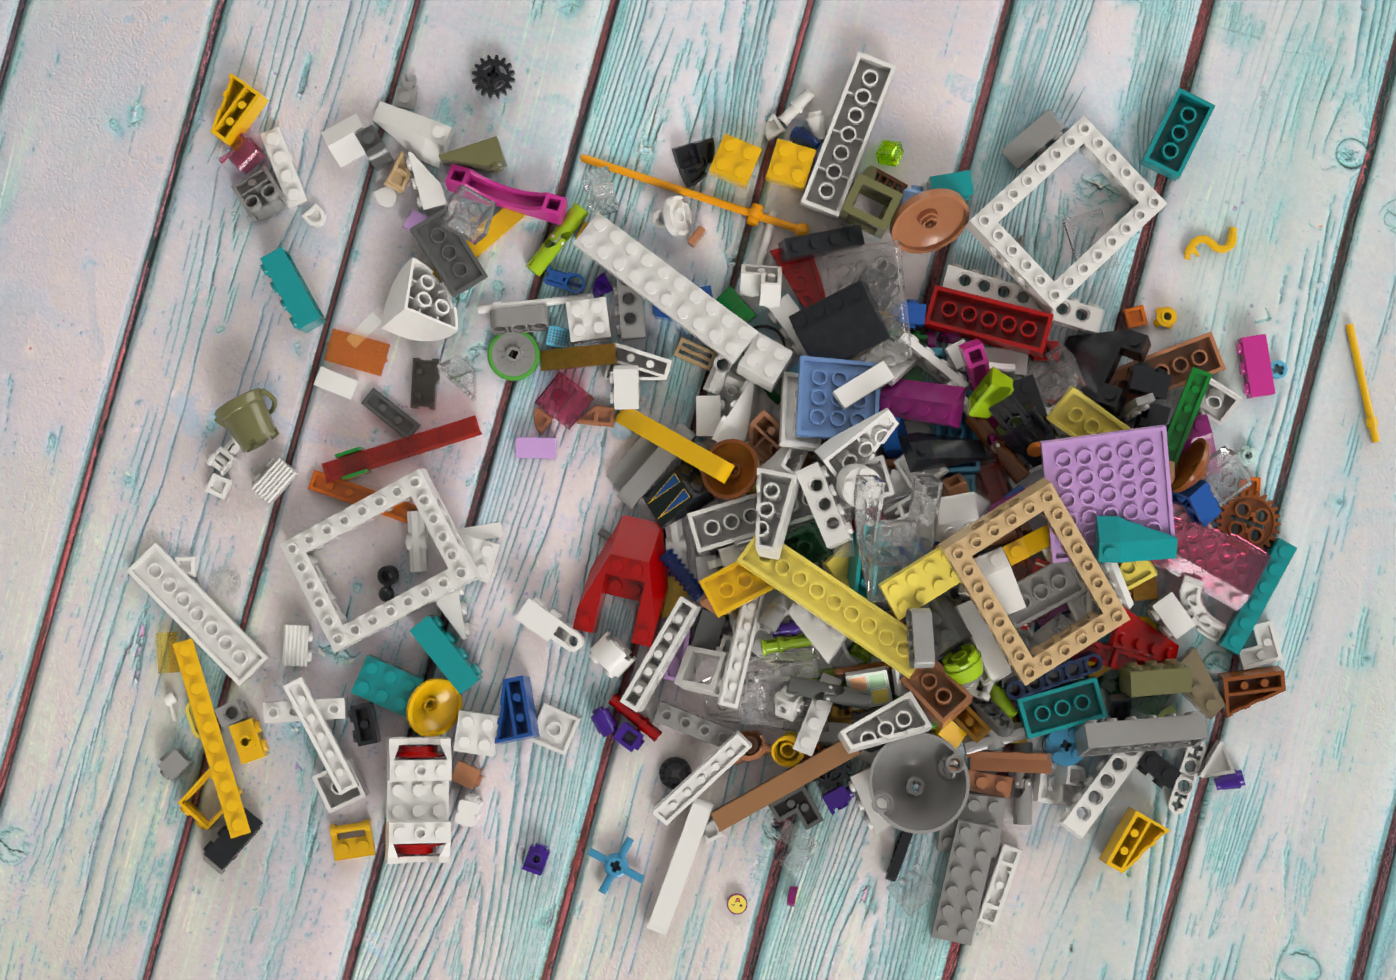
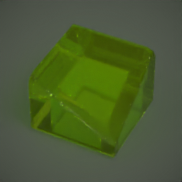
M883 140L875 154L879 164L897 167L904 154L901 142Z

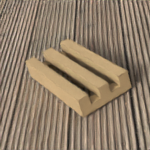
M681 336L673 355L710 371L718 353ZM684 342L688 345H691L697 349H700L706 353L711 354L712 357L708 358L702 354H699L693 350H690L682 346V344ZM679 350L709 362L708 366L679 353Z

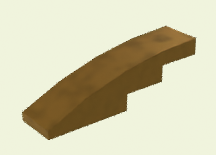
M616 344L540 351L541 371L617 364Z

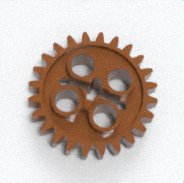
M1239 490L1238 496L1235 493H1231L1232 499L1224 498L1226 505L1219 504L1222 511L1219 514V519L1214 520V522L1219 523V526L1215 527L1214 530L1221 531L1218 534V538L1224 537L1222 545L1229 543L1228 550L1235 548L1236 554H1240L1243 550V555H1248L1250 550L1251 554L1256 555V549L1264 552L1263 545L1271 547L1269 540L1276 541L1273 533H1280L1275 529V526L1281 525V523L1276 522V519L1281 516L1274 514L1278 507H1271L1273 500L1265 501L1267 498L1266 494L1259 497V491H1255L1252 495V491L1247 490L1245 495L1243 490ZM1240 504L1245 507V512L1242 515L1237 513V507ZM1260 510L1264 513L1262 521H1258L1256 518V514ZM1233 515L1240 519H1248L1249 522L1263 525L1264 529L1232 520L1230 517ZM1234 523L1239 527L1236 534L1231 532V526ZM1252 530H1256L1258 533V537L1254 541L1250 538Z

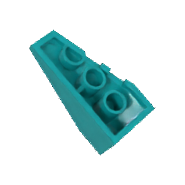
M1096 515L1093 555L1098 562L1122 563L1176 558L1177 537L1147 528L1138 523H1133L1119 516Z

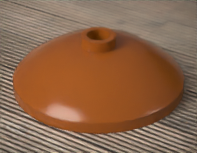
M1199 438L1195 440L1179 457L1175 467V480L1171 484L1172 492H1183L1206 476L1210 461V445L1206 439Z
M726 439L715 444L709 451L733 464L735 467L725 484L701 471L705 487L714 496L725 500L744 496L753 488L757 481V468H760L757 453L749 444L739 439ZM738 469L737 475H734V471Z

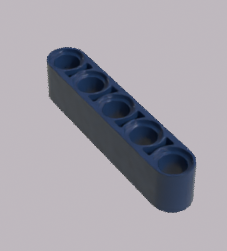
M1085 651L1070 657L1040 676L1035 686H1029V684L1025 686L1017 676L1009 678L1004 683V691L1011 699H1021L1097 672L1102 668L1103 661L1095 651ZM1090 657H1096L1097 660L1094 665H1087ZM1077 664L1076 671L1068 672L1069 665ZM1051 671H1058L1055 679H1048ZM1013 684L1019 685V690L1016 693L1009 692V688Z

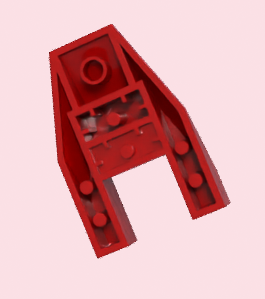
M627 515L621 517L590 569L576 611L573 629L597 633L605 596L609 594L640 602L631 643L648 647L653 645L658 636L669 588L664 533L658 522Z

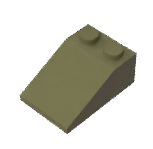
M497 136L439 155L444 166L450 167L453 163L472 170L498 173L504 170L503 167L507 166Z

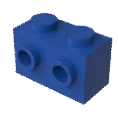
M906 299L905 302H902L895 309L894 321L898 322L897 327H902L903 331H913L915 328L922 329L925 325L926 304H918V300Z

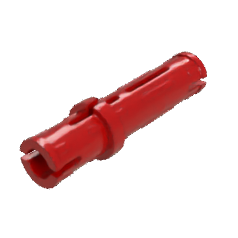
M616 693L608 704L631 721L639 732L641 730L655 742L662 734V731L655 727L648 717L645 718L639 712H635L621 703V697Z

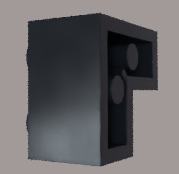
M1138 362V364L1128 367L1123 387L1124 392L1141 396L1153 393L1155 399L1162 401L1167 398L1172 375L1166 374V370L1150 368L1151 364L1145 362Z

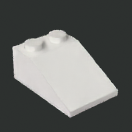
M1002 547L974 558L1007 616L1026 608L1017 581Z

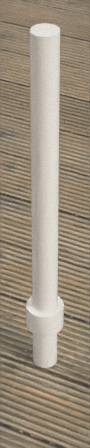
M593 293L508 303L499 301L493 302L491 305L478 306V314L490 313L498 308L561 305L570 301L592 299L594 295Z

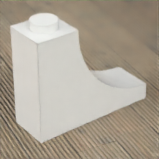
M781 447L768 461L760 465V468L796 475L795 472L800 470L809 451Z

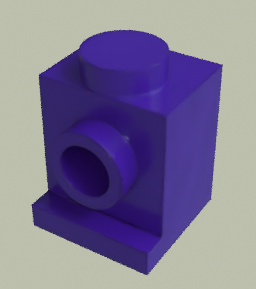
M627 721L622 723L612 737L630 752L634 749L638 751L645 742L642 739L644 734ZM627 734H633L634 739L632 741L627 740Z
M841 784L836 789L833 788L821 795L832 815L835 814V808H838V810L845 808L849 805L848 801L854 797L849 786L845 788Z
M536 842L535 845L531 844L522 869L541 876L551 850H548L547 846L542 843ZM534 855H538L540 857L539 862H535L533 860Z

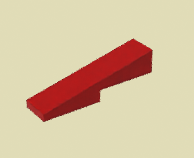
M1094 642L1077 653L1080 654L1090 650L1095 651L1102 658L1103 666L1118 670V666H1125L1127 662H1137V665L1145 664V661L1152 660L1099 642ZM1096 657L1088 659V661L1096 663L1097 660Z

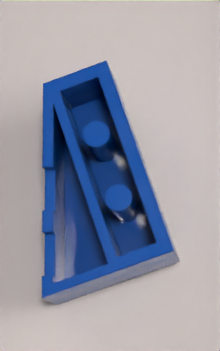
M522 675L503 679L500 700L501 709L497 721L498 730L494 744H506L540 737L530 677Z

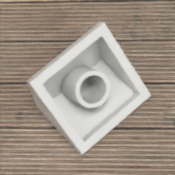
M356 113L321 132L329 150L341 168L366 154L355 134L365 129Z
M1211 378L1198 412L1202 415L1207 413L1210 420L1221 426L1243 397Z

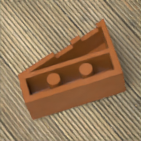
M1279 666L1218 673L1219 693L1225 703L1221 713L1227 718L1242 709L1250 708L1251 705L1259 701L1267 700L1286 691L1284 670Z

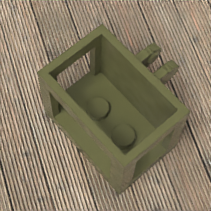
M869 166L864 174H858L838 219L852 226L861 225L863 231L882 239L903 194L876 181L877 169ZM859 194L884 205L879 218L853 206Z

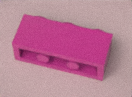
M1266 334L1237 339L1236 353L1240 355L1241 359L1239 371L1244 377V383H1242L1244 395H1247V399L1276 394Z

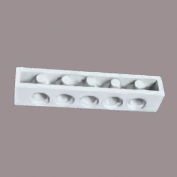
M680 596L621 698V703L635 712H642L645 709L703 606L687 596Z
M1146 751L1131 752L1129 754H1108L1105 760L1101 759L1095 767L1097 769L1093 776L1090 775L1083 784L1085 785L1084 789L1081 792L1078 791L1072 798L1073 804L1069 809L1065 808L1060 814L1061 820L1059 824L1075 837L1083 838ZM1114 759L1120 762L1118 770L1113 768L1112 762ZM1102 775H1105L1108 778V784L1106 786H1103L1101 784L1100 779ZM1091 791L1096 794L1095 802L1089 800V793ZM1079 807L1083 808L1085 812L1082 819L1077 816V809Z

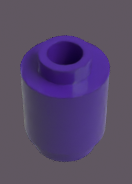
M601 706L592 711L593 715L590 718L599 734L601 733L603 737H606L617 731L615 726L617 723L609 708L604 709Z

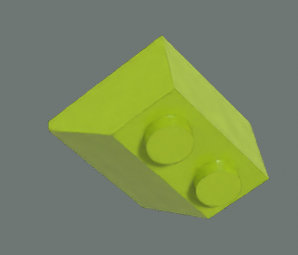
M992 367L969 396L968 415L990 418L992 414L988 408L1013 393V379Z

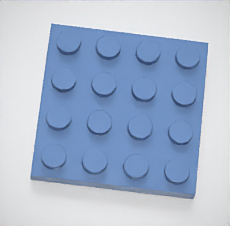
M800 355L795 437L829 440L878 413L880 388L844 410L832 392L879 363Z

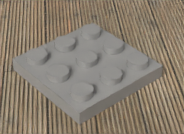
M969 793L966 805L957 818L998 827L992 857L998 858L1005 797ZM957 818L950 825L939 830L937 851L950 852Z

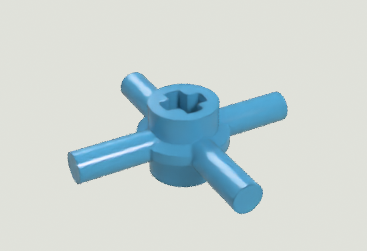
M626 837L619 852L609 856L593 848L588 852L587 855L604 863V869L607 873L598 890L599 892L606 894L613 879L622 877L624 874L642 883L645 876L629 868L625 857L634 841L632 838ZM619 861V866L622 868L612 869L613 865L611 862Z

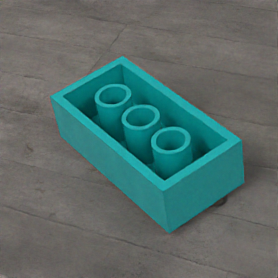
M1178 88L1139 164L1173 181L1178 180L1216 105Z
M280 247L260 258L263 263L260 267L264 274L272 279L270 285L274 292L281 296L280 303L283 309L291 314L292 317L289 320L295 329L297 328L298 331L301 330L304 333H308L327 322L288 251Z
M428 615L414 626L410 633L461 695L483 678L481 675L483 671L477 663H471L468 659L470 655L464 647L459 648L455 643L458 640L451 631L446 632L443 628L445 624L438 615Z
M1094 676L1055 686L1015 700L1027 739L1081 725L1088 720L1108 717L1097 677Z

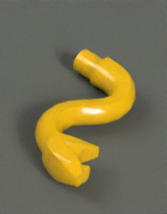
M1229 227L1225 245L1217 244L1211 237L1206 235L1194 237L1184 250V259L1190 260L1189 256L1191 254L1199 257L1200 255L1196 247L1200 243L1207 244L1213 251L1218 253L1229 252L1236 246L1237 228Z

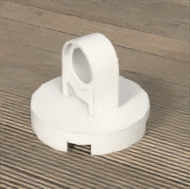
M678 195L667 198L664 208L653 213V224L658 228L667 227L673 236L686 235L689 232L687 230L688 225L692 223L688 203H684L682 201L683 197ZM661 213H663L665 222L664 224H662L659 221V215Z

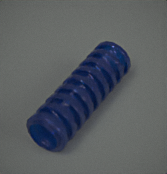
M674 549L667 550L660 556L659 561H663V566H667V571H671V576L676 577L675 581L680 582L679 586L684 587L683 590L688 592L687 595L692 597L691 600L696 601L704 594L698 579L694 578V574L690 573L689 568L686 569V564H682V559L677 558L678 554L673 553Z

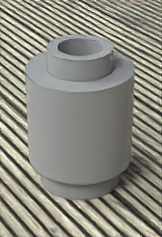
M772 602L758 620L759 629L767 634H770V632L775 633L785 618L786 610Z

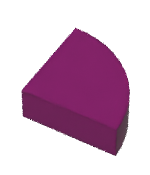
M938 333L937 340L945 344H954L959 341L960 336L950 333Z

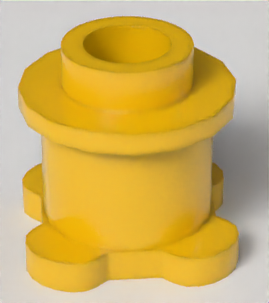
M1171 307L1157 308L1153 324L1155 327L1172 328L1177 319L1175 310ZM1164 314L1168 315V320L1164 319Z

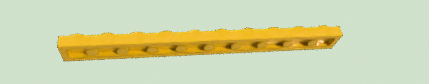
M193 639L172 644L230 838L251 833Z

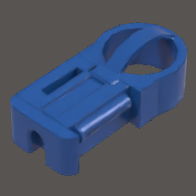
M552 266L547 268V276L543 280L545 284L576 295L581 294L585 290L586 281L580 274L565 273L553 269ZM574 277H579L583 283L578 284L570 280ZM568 285H571V286H574V287H577V288H580V289L574 291V290H571Z

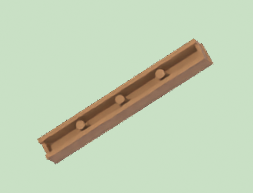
M838 740L813 754L812 757L810 756L802 760L797 765L786 769L713 810L711 816L719 828V832L854 758L862 750L848 754L841 741Z

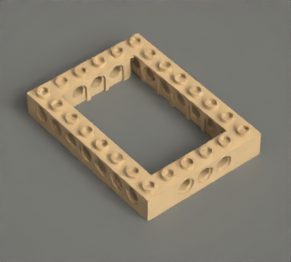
M1045 478L1037 481L938 544L1017 678L1025 686L1130 620L1055 488ZM1041 513L1050 524L1051 532L1060 541L1061 549L1071 560V566L1081 577V583L1091 594L1090 599L1098 606L1101 613L1089 611L1085 614V617L1074 624L1070 623L1068 628L1056 635H1051L1049 640L1039 646L1035 645L1029 652L972 556Z

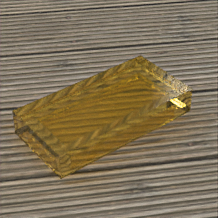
M178 632L156 633L158 673L180 672L172 645L178 643Z

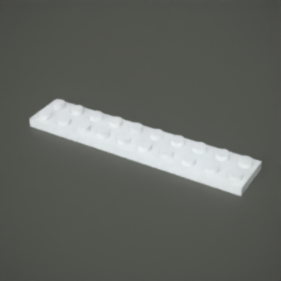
M599 212L573 243L575 247L731 364L737 361L758 334L756 329Z

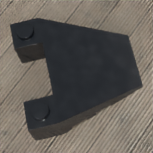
M1130 329L1068 336L1052 372L1070 387L1072 385L1079 391H1082L1084 395L1109 413L1119 416L1127 397L1124 389L1109 383L1122 356L1144 362L1151 347L1149 336Z

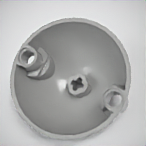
M921 733L886 743L879 750L871 765L869 791L872 809L879 813L886 822L904 832L928 834L944 829L961 814L968 800L970 778L966 763L960 753L949 742L936 735ZM950 760L957 761L959 765L957 770L949 767ZM911 782H913V785H918V788L916 789L917 792H915V790H910L909 787L912 786ZM878 798H883L887 801L886 808L878 807Z

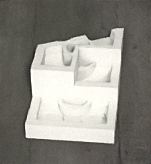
M1052 763L1051 774L1036 773L1033 801L1070 807L1073 804L1071 800L1078 791L1081 792L1085 787L1083 785L1086 780L1084 767L1077 765L1061 766Z

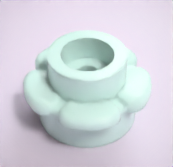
M1243 446L1237 453V459L1244 466L1254 464L1257 460V452L1252 447Z

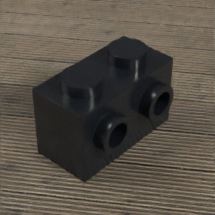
M367 702L350 706L349 718L350 722L354 724L353 738L354 742H357L358 747L380 742L381 737L374 703Z
M1154 750L1146 751L1136 767L1145 776L1147 774L1151 775L1154 778L1152 782L1161 789L1163 786L1170 789L1182 774Z

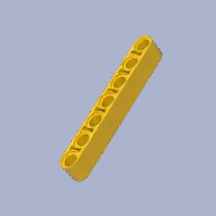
M620 409L614 420L724 484L735 467L733 464L635 409Z

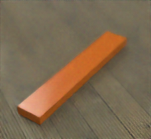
M314 470L308 486L310 490L350 504H355L377 492ZM402 502L392 507L393 510L385 511L381 515L408 523L407 511H418L414 504Z

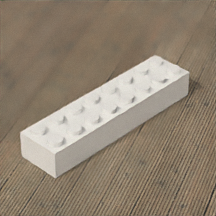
M858 52L800 206L833 219H838L894 74L895 65Z

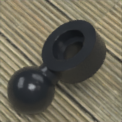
M387 565L380 568L377 574L379 582L383 585L379 590V598L383 602L394 598L395 592L391 586L399 580L397 568Z

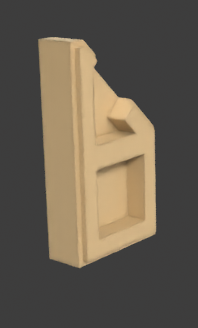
M400 152L384 182V185L400 194L404 191L411 177L403 152Z

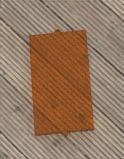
M334 328L329 342L326 343L328 347L324 358L325 361L382 376L384 365L388 362L386 358L390 344Z

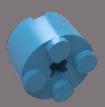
M1070 727L1044 735L1042 740L1043 751L1052 753V761L1061 766H1071L1084 758L1077 756L1074 732L1078 730L1077 728ZM1063 740L1068 742L1065 750L1060 747V744H1063Z

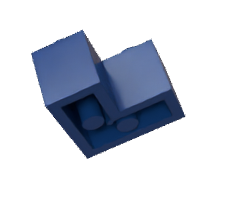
M1199 480L1194 486L1183 492H1172V503L1184 507L1192 523L1206 527L1221 513L1218 500L1213 496L1210 490L1211 486L1205 480Z

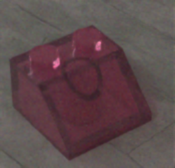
M559 371L534 403L570 430L595 398Z

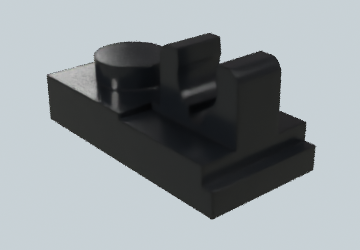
M1125 693L1109 695V719L1117 718L1118 721H1122L1127 717H1131L1132 698Z

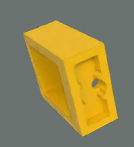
M210 768L178 802L181 806L180 810L187 816L191 815L196 820L195 824L202 830L211 829L223 816L221 808L209 820L189 801L209 778L213 780ZM237 786L241 797L244 792Z

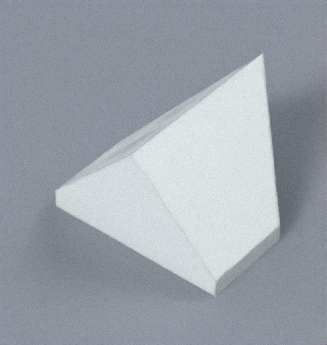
M1216 740L1199 769L1197 776L1201 778L1235 773L1223 742Z

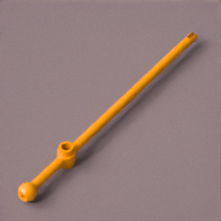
M586 154L580 156V160L584 163L747 217L746 223L751 226H757L758 222L762 221L793 231L796 236L806 235L809 232L810 227L806 223H799L797 225L764 214L762 212L764 207L757 203H752L751 208H746Z

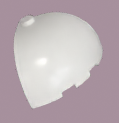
M411 258L400 270L385 303L381 329L417 341L442 340L458 331L456 307L453 308L450 300L451 294L443 281L440 283L432 274L434 271L415 258Z

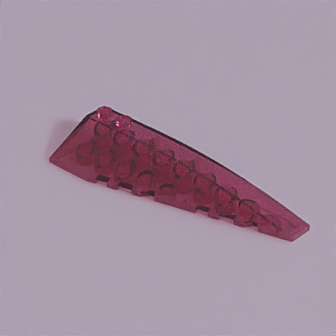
M1174 517L1175 537L1178 538L1176 558L1151 561L1180 579H1183L1184 575H1188L1203 581L1202 592L1238 612L1251 596L1271 555L1238 535L1231 533L1229 535L1222 533L1218 529H1209L1202 527L1201 524H1192L1181 518Z

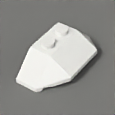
M974 491L935 498L918 512L911 515V533L938 542L944 541L984 516L991 507V503Z

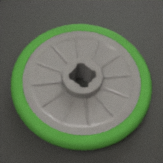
M529 333L496 335L490 342L487 357L489 365L496 375L505 380L518 381L527 378L535 371L540 360V349L535 338ZM513 350L518 353L516 359L509 357Z

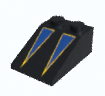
M687 462L675 467L642 497L661 529L715 500L713 494L705 487L700 470Z

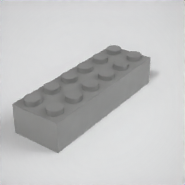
M1191 711L1181 716H1177V713L1165 714V717L1158 718L1157 715L1145 716V719H1137V716H1132L1122 721H1118L1117 718L1106 719L1105 722L1099 723L1097 720H1088L1074 732L1077 756L1085 757L1196 747L1208 738L1204 714H1197L1196 711Z

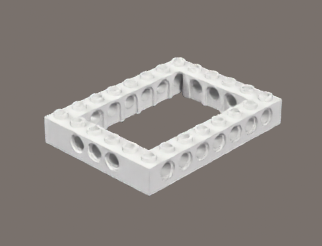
M1083 116L966 224L965 228L1046 313H1051L1167 203L1091 122ZM1082 145V155L1098 168L1097 171L1101 172L1112 183V187H1116L1127 203L1137 205L1059 278L1053 281L999 222Z
M421 468L280 544L334 653L349 648L481 577L427 470ZM412 497L448 569L347 623L345 614H342L336 602V596H333L326 583L328 581L327 578L323 577L317 565L319 563L318 560L312 555H307V553L323 548V545L329 541L341 538L342 534L350 530L358 529L359 525L366 521H373L379 514L393 510L392 507L402 502H408Z

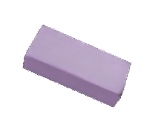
M515 438L516 458L556 459V438Z

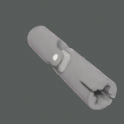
M1014 743V751L1033 752V743ZM1014 772L1013 824H1032V773Z

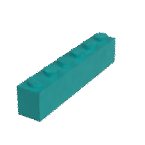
M1280 538L1272 541L1271 547L1268 548L1216 645L1232 654H1240L1295 554L1297 547Z

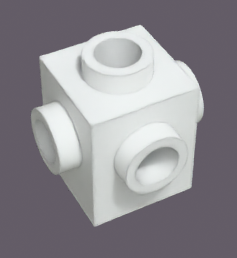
M787 685L781 691H778L774 697L776 716L793 722L804 709L805 701H803V697L787 694Z

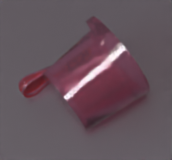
M241 132V140L233 150L220 157L219 162L223 164L229 158L240 171L248 174L267 156L246 134Z

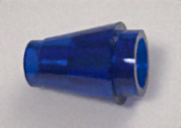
M796 126L790 134V141L801 146L817 150L821 144V141L804 127Z

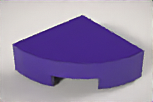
M604 272L593 282L592 291L594 298H599L613 291Z

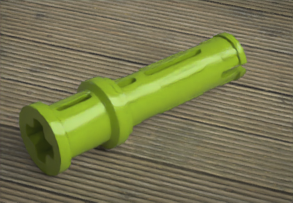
M804 634L784 638L779 635L773 639H760L763 657L771 653L779 652L783 654L785 650L812 645Z

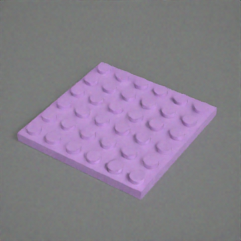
M1165 425L1040 441L1043 478L1052 483L1092 554L1094 551L1096 515L1118 516L1147 528L1175 536L1167 430ZM1048 523L1052 563L1071 561L1068 555L1061 549L1062 545L1057 536L1051 532L1052 528Z

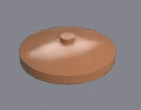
M931 189L921 192L905 201L896 210L890 222L891 237L899 249L908 253L922 254L936 251L953 242L963 232L969 220V208L965 199L956 191L950 189Z

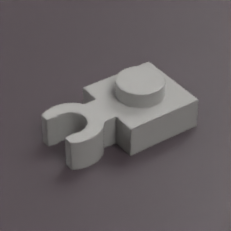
M403 73L401 76L403 87L397 86L394 106L414 111L418 91L412 88L417 83V77L413 75V80L407 82V75Z

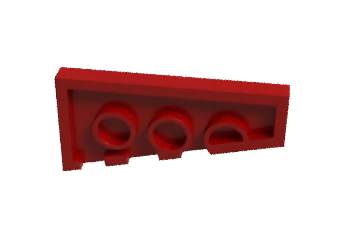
M779 248L769 251L777 265L782 267L784 277L803 308L826 298L814 258L782 263Z
M1124 607L1130 620L1111 631L1108 645L1165 663V659H1176L1179 645Z

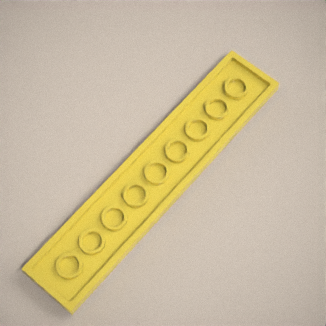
M756 534L737 559L736 562L907 678L911 677L916 668L912 669L909 664L906 625L785 544H783L779 560L759 556L755 548Z

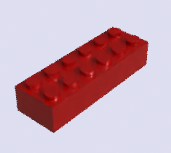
M935 285L925 318V329L955 334L969 340L978 339L985 344L1043 358L1053 325L1054 314Z

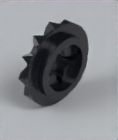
M680 757L668 758L662 763L659 770L662 783L669 789L676 788L692 773L688 762ZM670 766L675 770L683 768L679 773L681 780L676 777L668 779L672 774Z

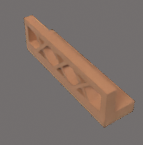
M982 750L966 754V757H970V770L1052 773V753Z

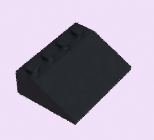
M861 280L788 316L808 356L849 360L891 339L867 283Z

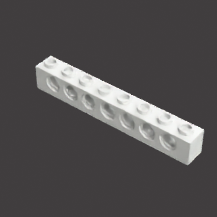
M955 263L948 265L946 268L942 287L1045 312L1037 306V303L1016 281L1006 282L997 275L989 277L976 269L971 271L965 270L964 266ZM959 278H967L969 285L962 286L959 283ZM978 284H987L988 291L982 292L979 289ZM998 289H1005L1008 293L1007 297H1000ZM1017 295H1025L1027 298V302L1020 303L1017 299ZM1069 297L1060 304L1065 308V314H1059L1056 309L1050 313L1054 314V325L1091 334L1098 333L1104 310L1099 309V305L1093 303L1085 305L1080 303L1079 299ZM1076 311H1082L1085 319H1077Z

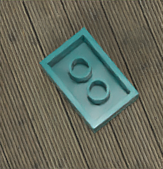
M370 654L367 655L350 693L407 717L406 708L408 700L413 691L425 682L426 679Z

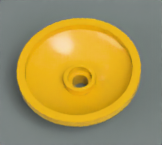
M433 678L423 682L413 691L407 703L406 716L410 727L424 737H436L446 733L458 720L459 710L462 709V695L459 694L447 679Z

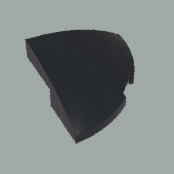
M713 137L672 148L677 168L686 188L696 185L706 176L707 172L704 171L708 163H712L714 159L715 146Z

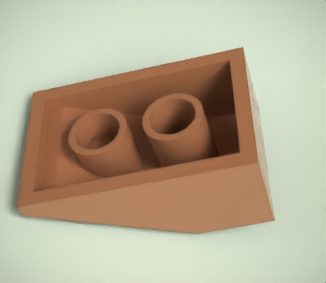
M938 660L935 661L933 668H916L910 678L903 676L900 679V682L908 692H912L924 712L941 730L972 703L973 696L961 684L956 683L944 672V666Z

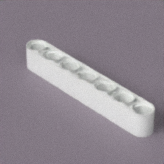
M698 797L692 802L647 929L666 935L714 803Z

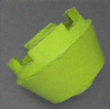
M973 644L961 645L962 650L954 654L950 651L942 660L944 672L958 684L970 683L983 673L981 651L977 650Z

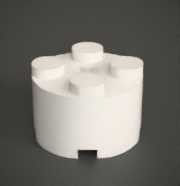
M848 464L837 475L835 486L838 496L855 508L864 509L870 507L883 493L880 476L866 465Z
M607 631L592 646L589 657L594 663H600L604 667L603 671L610 678L614 676L620 677L632 665L636 657L631 658L630 654L632 651L616 636L612 639L610 637L611 633Z

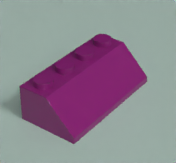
M900 379L893 386L887 383L881 391L879 412L888 408L894 417L902 418L904 421L960 428L967 388Z

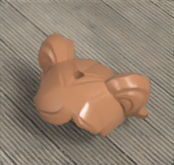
M748 730L741 731L740 733L752 743V747L733 765H738L742 761L757 760L762 755H771L772 745L765 742L763 735L758 730H753L752 732Z

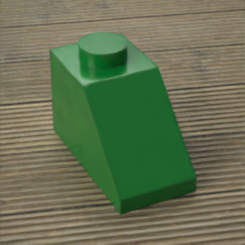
M731 285L716 298L719 303L747 324L757 316L754 310Z

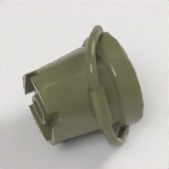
M256 388L245 392L219 407L214 413L216 416L214 421L229 430L243 453L246 451L248 453L265 445L269 437L273 440L280 434L271 417V414L277 408V399L264 388ZM265 395L272 401V406L269 410L264 401Z

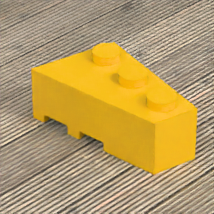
M1128 807L1100 855L1099 860L1123 874L1142 857L1141 855L1149 847L1152 848L1156 844L1155 842L1170 830L1135 809Z

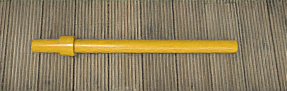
M1352 323L1345 326L1365 410L1366 428H1369L1371 441L1375 443L1380 441L1377 430L1378 420L1374 416L1355 328Z

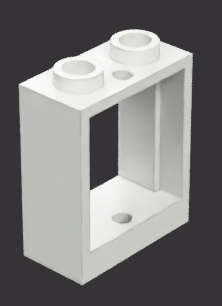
M688 645L674 683L684 690L718 697L728 654ZM703 657L719 660L710 685L694 682Z

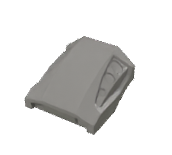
M265 164L257 172L238 184L231 186L253 222L267 220L281 211L287 202L286 197Z

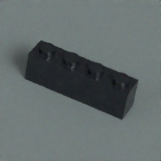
M861 225L785 238L778 243L782 263L856 250L862 247L865 242Z

